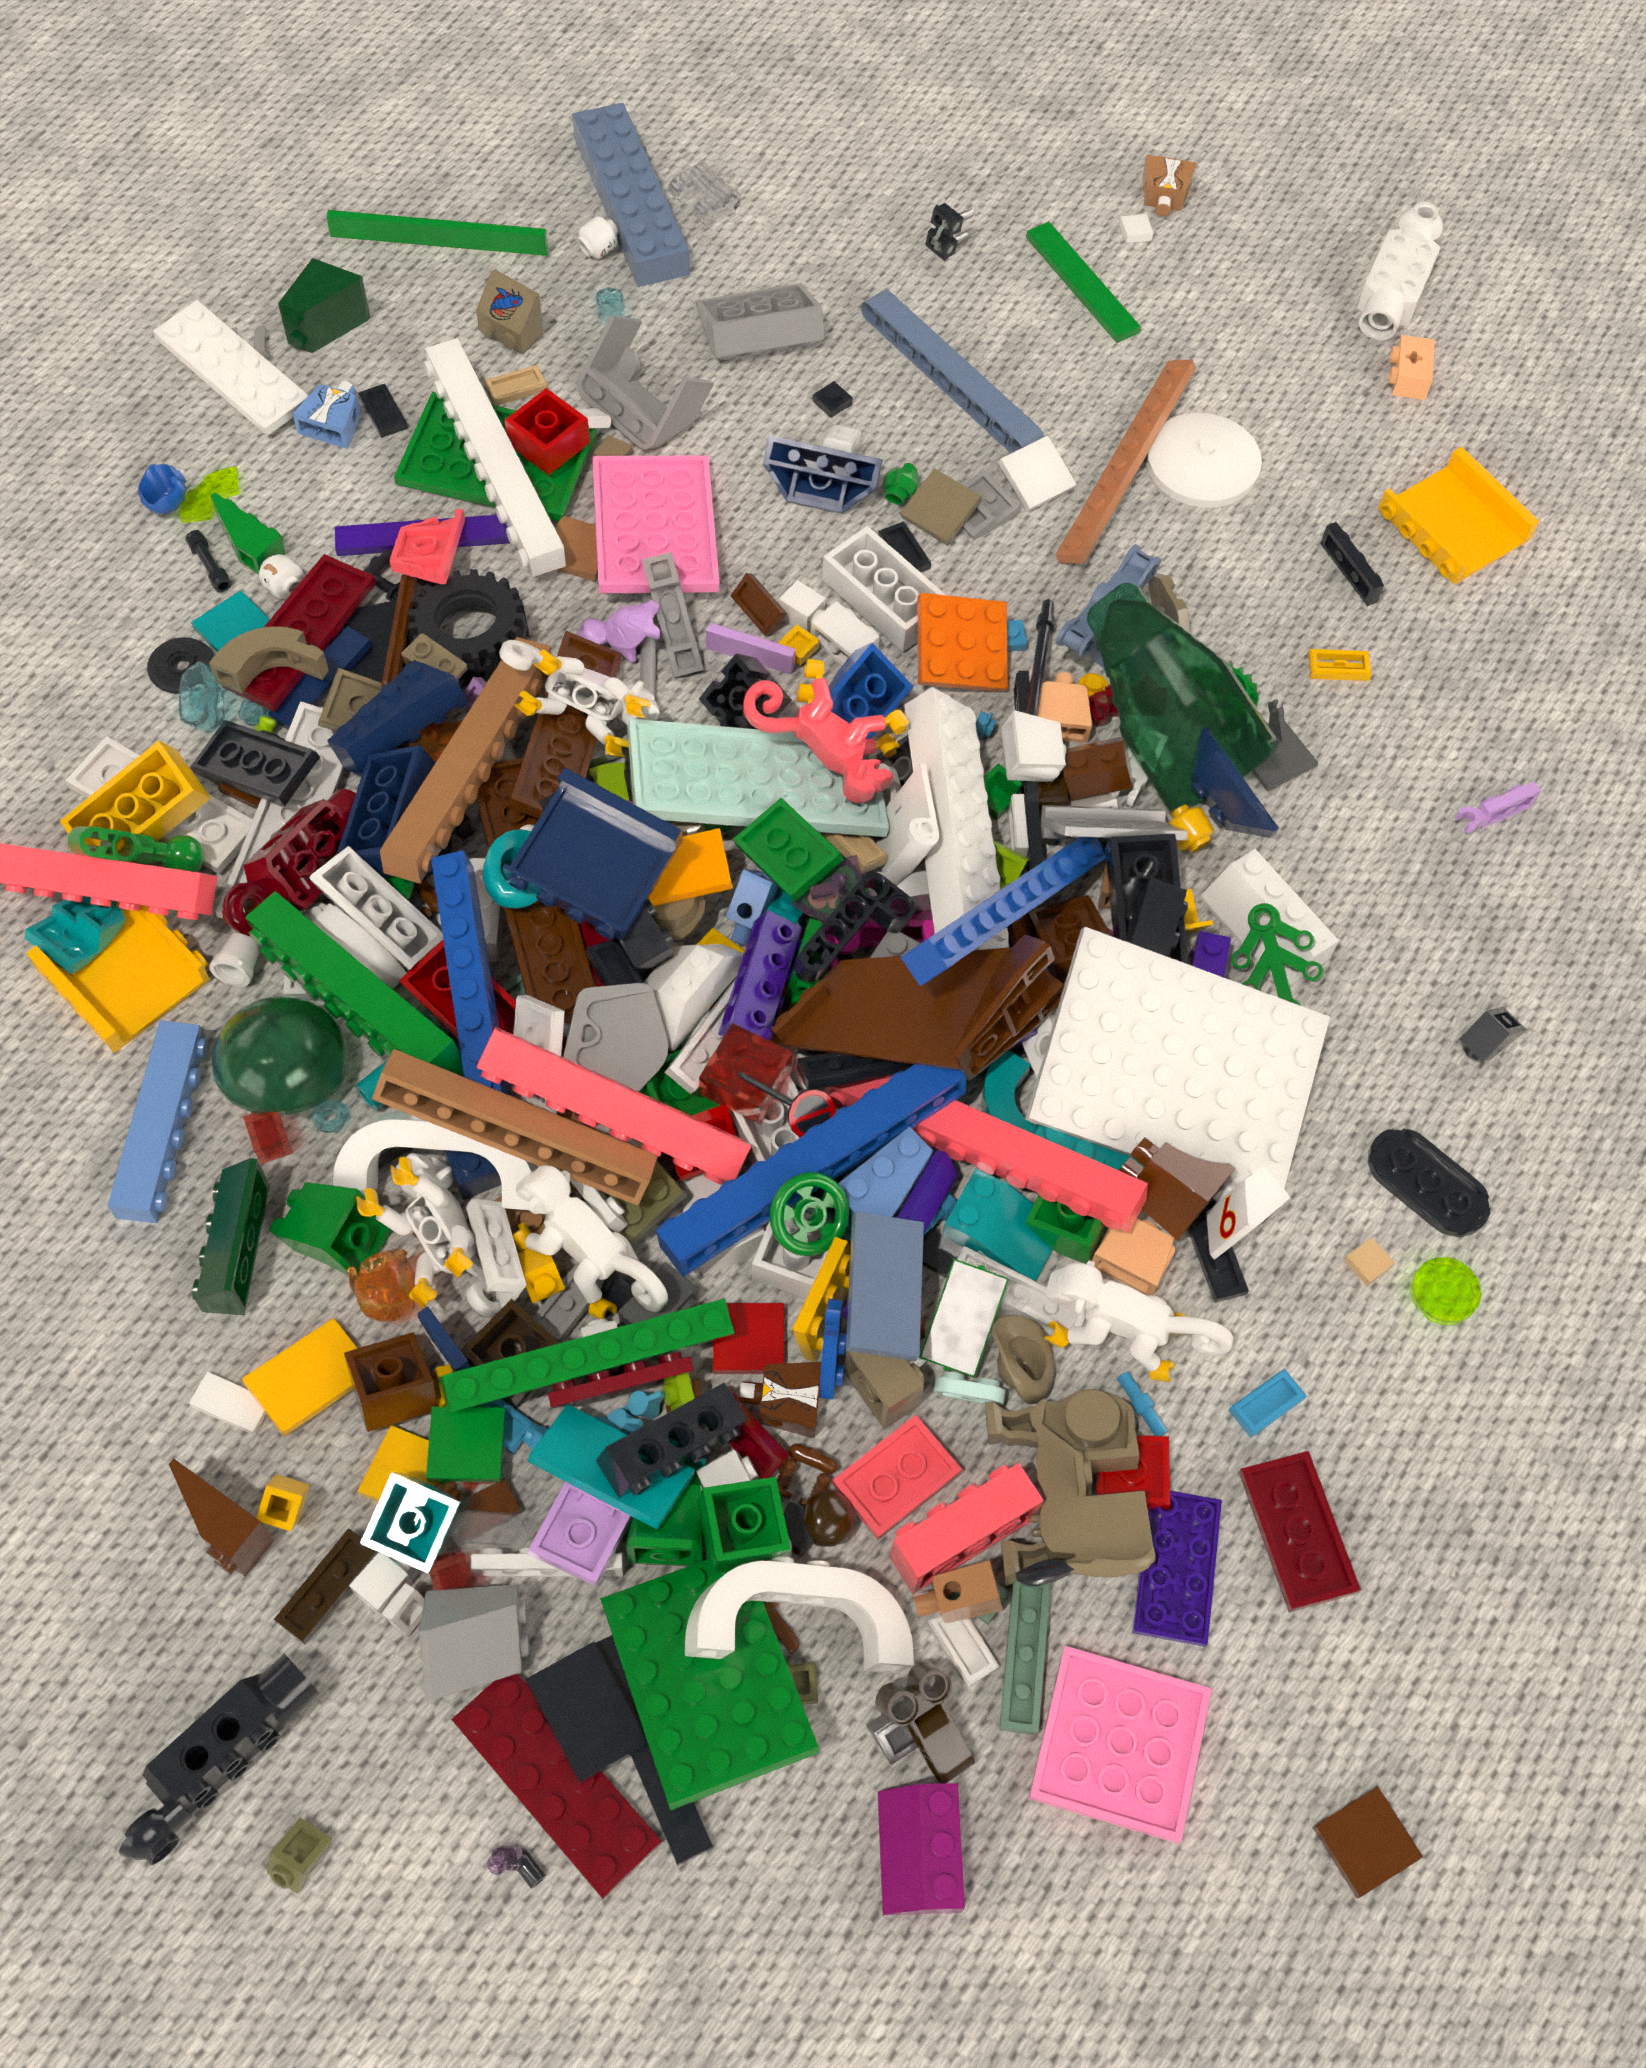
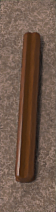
M401 575L381 687L390 683L402 671L403 657L401 653L406 648L409 631L408 623H410L408 611L413 608L412 600L415 597L418 580L416 577Z

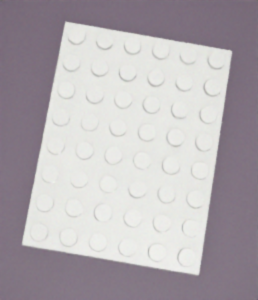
M1084 927L1079 934L1025 1120L1132 1157L1130 1154L1134 1148L1146 1137L1159 1148L1167 1142L1175 1148L1197 1158L1213 1162L1230 1163L1236 1169L1221 1189L1229 1185L1234 1190L1236 1187L1232 1183L1233 1180L1247 1169L1253 1174L1264 1165L1284 1189L1330 1017Z

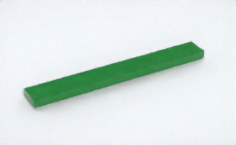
M328 210L326 216L330 237L541 256H547L548 253L547 231L543 228Z

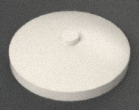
M1188 413L1166 421L1146 456L1149 474L1164 493L1184 504L1203 508L1222 507L1244 498L1255 486L1262 463L1261 453L1256 441L1242 426L1228 418L1209 413Z

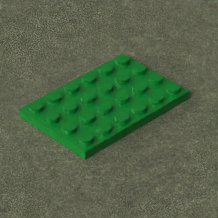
M432 391L394 475L395 485L496 507L495 501L490 502L487 497L485 481H479L477 477L474 459L469 460L466 455L464 439L459 440L453 424L455 422L454 419L447 417L443 405L444 399H439L436 392ZM492 405L506 432L505 419L517 410ZM589 428L590 443L550 475L546 474L515 450L549 519L559 522L563 515L565 516L595 443L597 437L596 428Z
M708 1559L600 1598L670 1811L820 1753L819 1746L763 1601H747L740 1607L735 1620V1651L722 1659L685 1656L686 1628L696 1601L710 1585L727 1573L710 1574Z

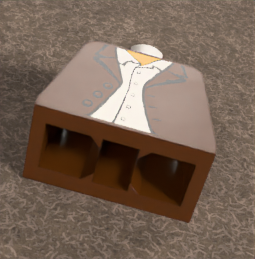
M821 1362L765 1365L762 1383L741 1381L739 1401L740 1403L760 1405V1424L815 1438Z

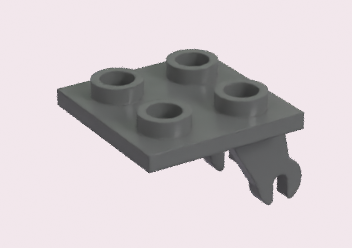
M1277 699L1268 703L1270 712L1268 727L1259 731V720L1255 719L1252 721L1253 712H1248L1243 715V722L1245 724L1244 736L1242 739L1233 742L1232 745L1267 791L1318 765V761L1286 723L1283 706L1277 709Z

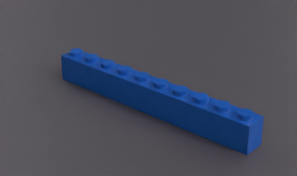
M1079 837L904 954L901 959L919 986H922L1104 860L1106 855L1102 850L1100 842L1094 837Z
M917 1064L905 1071L895 1073L887 1083L877 1089L868 1090L860 1100L849 1107L840 1108L832 1118L821 1125L812 1126L804 1136L793 1143L784 1144L773 1156L765 1161L754 1163L745 1174L735 1180L726 1181L718 1191L709 1197L698 1199L681 1215L664 1221L660 1228L656 1230L660 1248L682 1277L686 1276L769 1222L773 1197L781 1185L788 1179L805 1172H818L835 1179L886 1146L909 1126L911 1128L915 1127L966 1094V1075L960 1070ZM814 1186L811 1194L820 1188ZM797 1192L793 1193L786 1204L792 1207L801 1199V1196Z

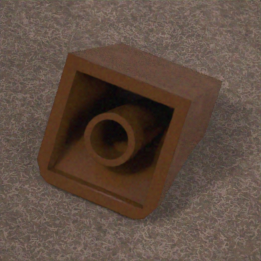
M1144 1137L1130 1155L1145 1167H1142L1130 1157L1119 1171L1148 1183L1147 1201L1142 1210L1178 1241L1236 1168L1230 1163L1213 1162L1197 1158L1175 1148L1167 1142L1159 1148Z

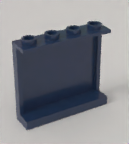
M564 767L558 777L559 787L511 865L509 866L505 863L503 866L505 877L508 879L507 883L518 891L524 892L526 889L537 895L536 899L548 907L554 908L556 905L566 910L565 914L580 924H583L584 921L596 927L595 931L610 940L616 937L623 941L682 843V830Z

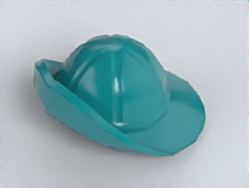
M523 829L507 831L493 842L487 853L483 865V880L487 892L500 906L516 909L529 906L537 901V895L526 889L524 892H521L511 887L507 883L508 879H506L503 871L504 864L511 865L531 831Z

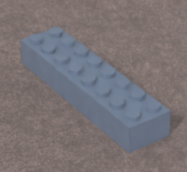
M624 103L572 113L575 142L608 219L612 220L618 228L617 240L637 287L690 275L689 249Z

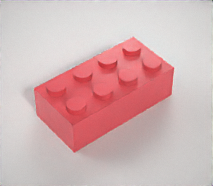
M1019 1463L1011 1468H1008L1007 1465L999 1467L988 1476L990 1480L978 1487L974 1483L966 1487L957 1495L959 1498L957 1501L948 1506L945 1502L940 1503L927 1512L928 1518L916 1525L914 1521H911L895 1532L897 1537L893 1540L889 1558L913 1595L933 1582L932 1577L956 1569L1030 1523L1029 1518L1031 1515L1038 1514L1044 1500Z

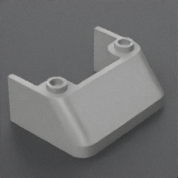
M610 315L578 378V393L593 408H597L611 417V424L641 449L654 450L695 421L714 383L711 380L683 377L668 407L664 406L634 380L640 368V359L638 354L630 348V345L642 321L636 318Z

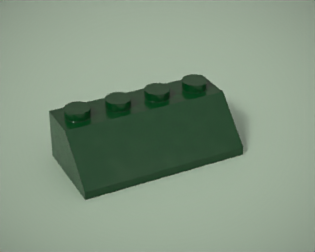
M249 1158L222 1169L220 1182L216 1181L214 1184L213 1214H208L206 1221V1233L209 1234L207 1245L201 1247L199 1254V1265L202 1267L200 1279H195L192 1288V1298L196 1301L202 1312L245 1316L270 1188L258 1159Z

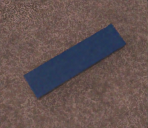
M347 626L324 651L329 672L323 680L305 673L276 711L270 710L268 712L269 717L289 730L300 701L318 707L328 696L338 668L350 672L373 646L370 639Z

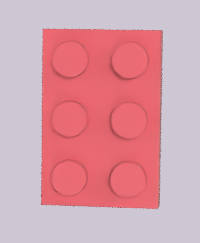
M914 1415L832 1480V1485L850 1502L852 1510L874 1537L879 1540L962 1473V1468L920 1418Z

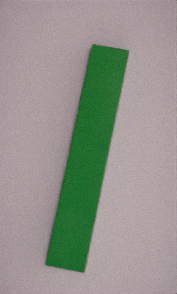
M1050 221L1027 230L1026 239L1116 343L1139 334L1141 326Z

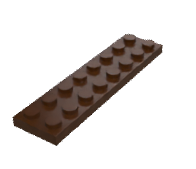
M565 631L556 657L576 658L584 664L586 669L611 678L616 677L622 653ZM546 689L543 698H547L549 694ZM567 704L565 710L559 715L537 714L507 805L508 807L539 819L543 813L539 801L556 792L559 787L558 777L564 767L586 778L597 738L586 728L587 713Z

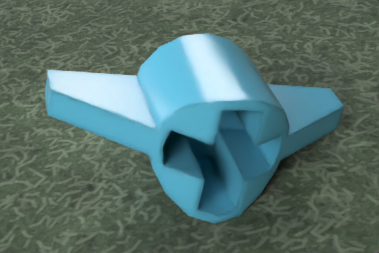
M640 1390L635 1391L629 1397L628 1405L620 1409L636 1416L649 1419L656 1418L659 1415V1404L665 1398V1392L649 1393Z
M620 1408L613 1410L608 1417H594L627 1435L638 1430L643 1425L642 1420L636 1419Z

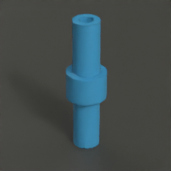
M1129 1371L1121 1374L1117 1380L1132 1401L1130 1405L1138 1417L1142 1416L1154 1436H1164L1168 1429L1154 1410L1155 1403L1148 1393L1142 1392Z

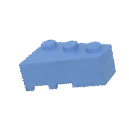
M910 1126L838 1183L848 1199V1224L851 1227L852 1216L856 1211L897 1218L931 1160L933 1152Z

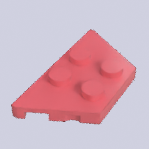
M463 509L454 510V518L441 522L435 516L425 519L420 523L401 527L389 560L392 571L438 584H446L465 523Z

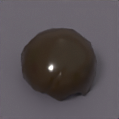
M825 1490L812 1493L811 1498L805 1505L803 1520L808 1533L815 1539L814 1544L820 1547H834L843 1543L850 1536L854 1528V1513L850 1502L843 1495L835 1491Z

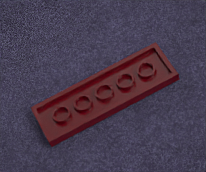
M323 554L264 627H288L303 631L306 644L314 645L323 651L376 585L375 576ZM273 667L259 673L243 693L223 685L222 687L275 712L305 673L291 667Z
M518 1674L493 1681L451 1719L603 1900L662 1844L658 1836L602 1772L579 1785L529 1687Z

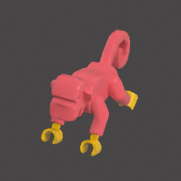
M807 659V665L804 667V677L814 678L815 680L811 684L799 683L797 702H806L807 704L799 709L797 717L768 718L757 711L755 701L764 694L771 698L763 703L762 709L764 713L770 714L780 708L783 692L776 683L762 680L749 688L743 702V712L748 722L758 730L768 733L795 732V736L807 743L826 768L844 776L843 795L849 801L854 803L870 801L874 794L890 787L893 780L892 773L887 769H878L881 763L880 760H863V755L875 754L878 749H881L886 758L897 753L896 748H899L900 745L892 734L887 733L877 741L874 738L866 739L869 732L884 731L887 726H890L895 735L905 732L909 721L901 710H895L885 718L883 715L859 717L848 723L831 712L833 702L827 680L823 678L824 662L815 659Z

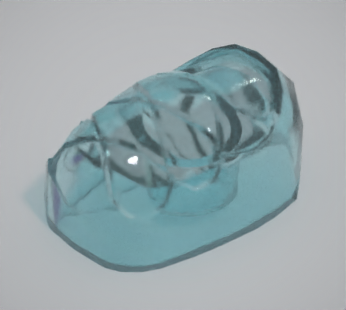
M197 662L182 675L179 687V715L181 721L202 731H212L220 727L224 722V693L222 685L215 682L210 665Z

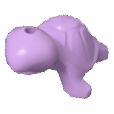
M650 600L640 605L621 607L606 622L595 618H588L581 624L577 635L600 645L608 642L617 652L622 653V656L628 662L634 663L637 660L635 656L636 647L642 642L644 637L658 639L660 636V629L653 624V617L658 611L659 604L655 600Z

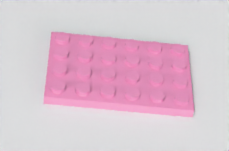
M593 456L599 593H651L642 559L672 552L682 593L719 592L709 456Z

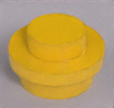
M1096 673L1085 674L1078 683L1087 688L1088 697L1096 692L1105 690V686H1108L1107 680Z

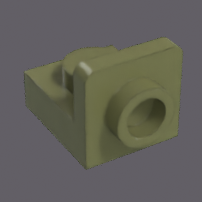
M300 1817L270 1852L267 1873L279 1887L289 1888L295 1893H299L304 1887L307 1874L329 1849L332 1838Z

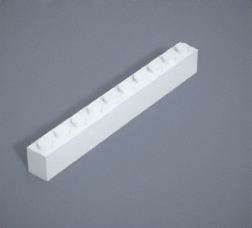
M458 338L425 348L427 361L423 362L425 372L429 379H434L433 385L439 399L443 398L445 401L443 405L449 419L453 418L455 421L453 424L458 439H464L465 441L464 448L468 459H474L476 463L474 468L479 481L484 480L486 483L485 491L489 501H495L497 505L495 510L500 523H506L508 527L506 528V533L511 545H517L519 549L517 550V555L521 566H527L532 577L565 567L564 546Z

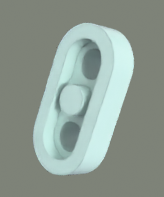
M944 1372L943 1377L935 1378L933 1393L981 1404L994 1401L999 1406L1004 1405L1006 1390L999 1388V1381L979 1378L978 1383L965 1381L964 1375L955 1372Z

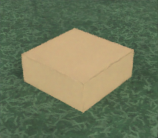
M1372 1237L1344 1259V1262L1366 1286L1373 1283L1395 1264Z

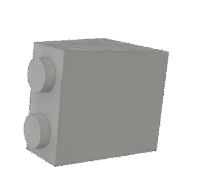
M518 1585L426 1591L419 1628L425 1700L438 1699L522 1672L523 1657L529 1656L530 1644L529 1633H522L521 1623L527 1622L526 1599H519Z

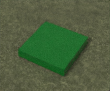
M432 1407L426 1470L427 1482H501L505 1408L470 1407L447 1413L446 1407Z

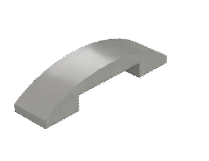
M672 552L642 559L652 599L659 604L656 614L674 678L704 671Z

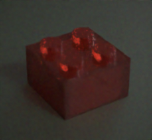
M732 1023L699 1076L700 1095L719 1105L726 1104L729 1110L760 1124L775 1098L740 1079L738 1073L743 1072L779 1092L792 1071L793 1052Z

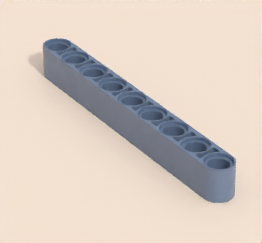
M885 289L861 304L864 318L1007 451L1013 453L1045 437L1042 430L889 290Z

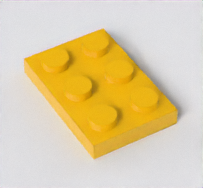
M837 1237L834 1238L792 1328L803 1358L813 1362H817L823 1349L828 1299L843 1300V1311L845 1307L844 1300L849 1292L851 1250L848 1241Z

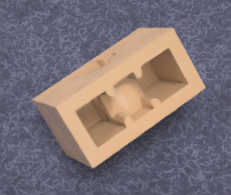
M1401 335L1398 346H1393L1390 354V363H1394L1388 378V383L1393 384L1392 395L1421 400L1426 399L1433 381L1435 340Z

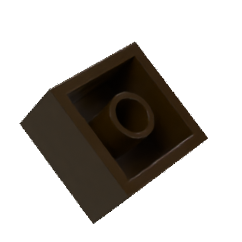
M511 1299L460 1351L470 1366L475 1367L559 1344V1342ZM533 1390L509 1396L505 1399L516 1408Z

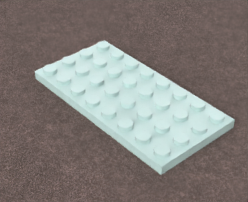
M629 718L627 731L633 804L662 820L747 827L777 800L783 798L818 832L887 836L889 824L883 790L874 794L870 801L864 803L849 801L843 795L844 776L826 768L807 743L797 738L793 732L768 733L758 729ZM876 753L863 755V760L877 759Z

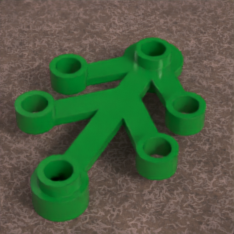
M1268 903L1258 904L1248 914L1247 920L1250 931L1240 949L1233 953L1231 962L1239 970L1249 969L1253 963L1251 954L1262 938L1265 950L1248 980L1243 982L1242 985H1254L1256 990L1261 991L1260 985L1269 969H1271L1278 998L1302 1006L1297 1000L1293 999L1284 964L1303 973V976L1310 982L1320 981L1324 976V969L1318 962H1309L1278 946L1275 933L1294 941L1295 946L1301 951L1313 949L1316 943L1315 937L1309 931H1300L1282 922L1279 911L1273 905ZM1263 915L1270 916V921L1267 925H1260V918ZM1305 935L1309 936V944L1300 946V938ZM1240 955H1246L1247 962L1244 965H1238L1237 958ZM1312 966H1317L1319 969L1315 977L1308 976V970Z

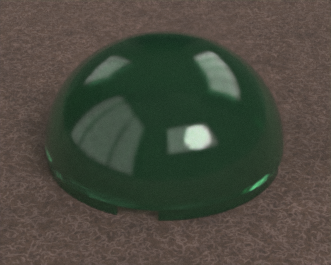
M291 996L263 998L253 1001L235 1012L221 1028L215 1040L212 1053L213 1076L221 1093L239 1108L262 1115L264 1114L263 1111H285V1114L289 1115L321 1104L340 1088L348 1074L347 1070L350 1062L347 1038L338 1022L317 1004Z

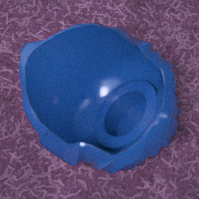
M151 464L146 469L139 483L137 493L140 496L141 503L151 512L168 514L178 510L185 500L186 480L183 474L171 465Z

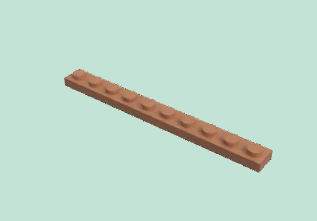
M1175 359L1166 363L1055 555L1059 563L1084 564L1193 375L1196 369L1193 359Z

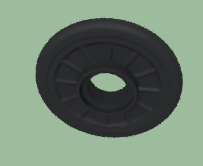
M188 637L174 638L162 643L152 652L147 663L148 676L156 687L165 692L174 694L189 693L205 685L212 677L213 673L209 662L214 657V654L205 643L197 639ZM179 661L189 662L188 667L183 670L173 668Z

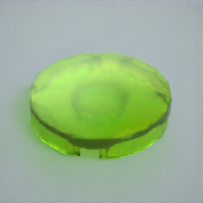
M1436 1257L1424 1262L1412 1276L1410 1285L1411 1298L1415 1307H1419L1424 1313L1423 1316L1431 1322L1444 1326L1458 1325L1470 1318L1479 1307L1482 1296L1480 1282L1472 1269L1461 1261L1449 1257Z

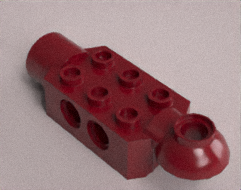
M339 789L327 801L322 799L300 808L243 865L247 883H238L233 886L224 898L222 915L226 924L237 933L250 936L249 932L252 928L245 917L274 891L298 911L307 909L322 892L312 883L310 876L336 856L354 802L355 792L348 789Z

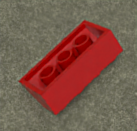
M442 940L409 970L399 982L458 1039L444 940ZM492 978L499 1028L514 1035L516 1001Z

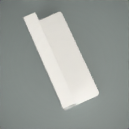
M472 1198L466 1209L488 1291L497 1292L502 1309L511 1299L515 1301L526 1287L524 1274L505 1208H502V1202Z

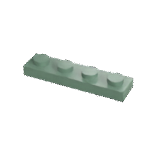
M1018 1581L1012 1583L999 1731L1036 1736L1039 1733L1051 1583L1038 1587L1027 1586Z

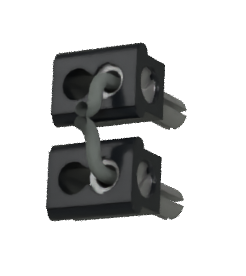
M946 203L936 205L931 217V224L936 228L929 229L925 246L944 261L954 255L957 245L966 241L969 237L966 231L961 232L964 221L974 216V210L968 208L958 213Z

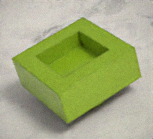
M688 1372L663 1379L662 1391L665 1392L664 1401L671 1407V1411L695 1399Z

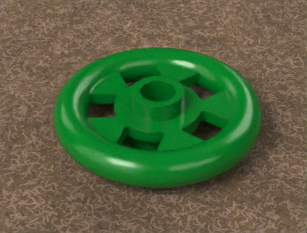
M805 1172L795 1175L784 1182L773 1197L769 1213L770 1226L776 1240L787 1251L800 1256L822 1254L829 1250L835 1237L842 1238L849 1221L848 1199L842 1187L828 1175L818 1172ZM814 1186L825 1190L822 1200L810 1196ZM797 1192L801 1199L795 1203L792 1209L786 1203L792 1194ZM811 1207L812 1216L809 1219H805L804 1212L807 1208ZM827 1207L835 1208L833 1223L825 1222ZM792 1218L798 1230L790 1235L786 1229L785 1222ZM819 1229L821 1238L808 1242L807 1232Z

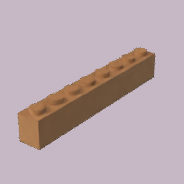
M393 1049L380 1075L372 1097L375 1101L537 1166L550 1165L561 1172L566 1170L570 1173L572 1180L637 1206L650 1182L658 1157L656 1154Z

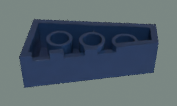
M414 660L406 665L402 672L390 683L383 686L381 691L367 704L363 705L347 723L340 726L327 742L345 769L362 776L368 755L396 750L395 748L400 744L414 742L421 737L419 734L420 730L432 722L435 725L440 724L447 719L445 713L455 706L462 709L469 702L454 675Z

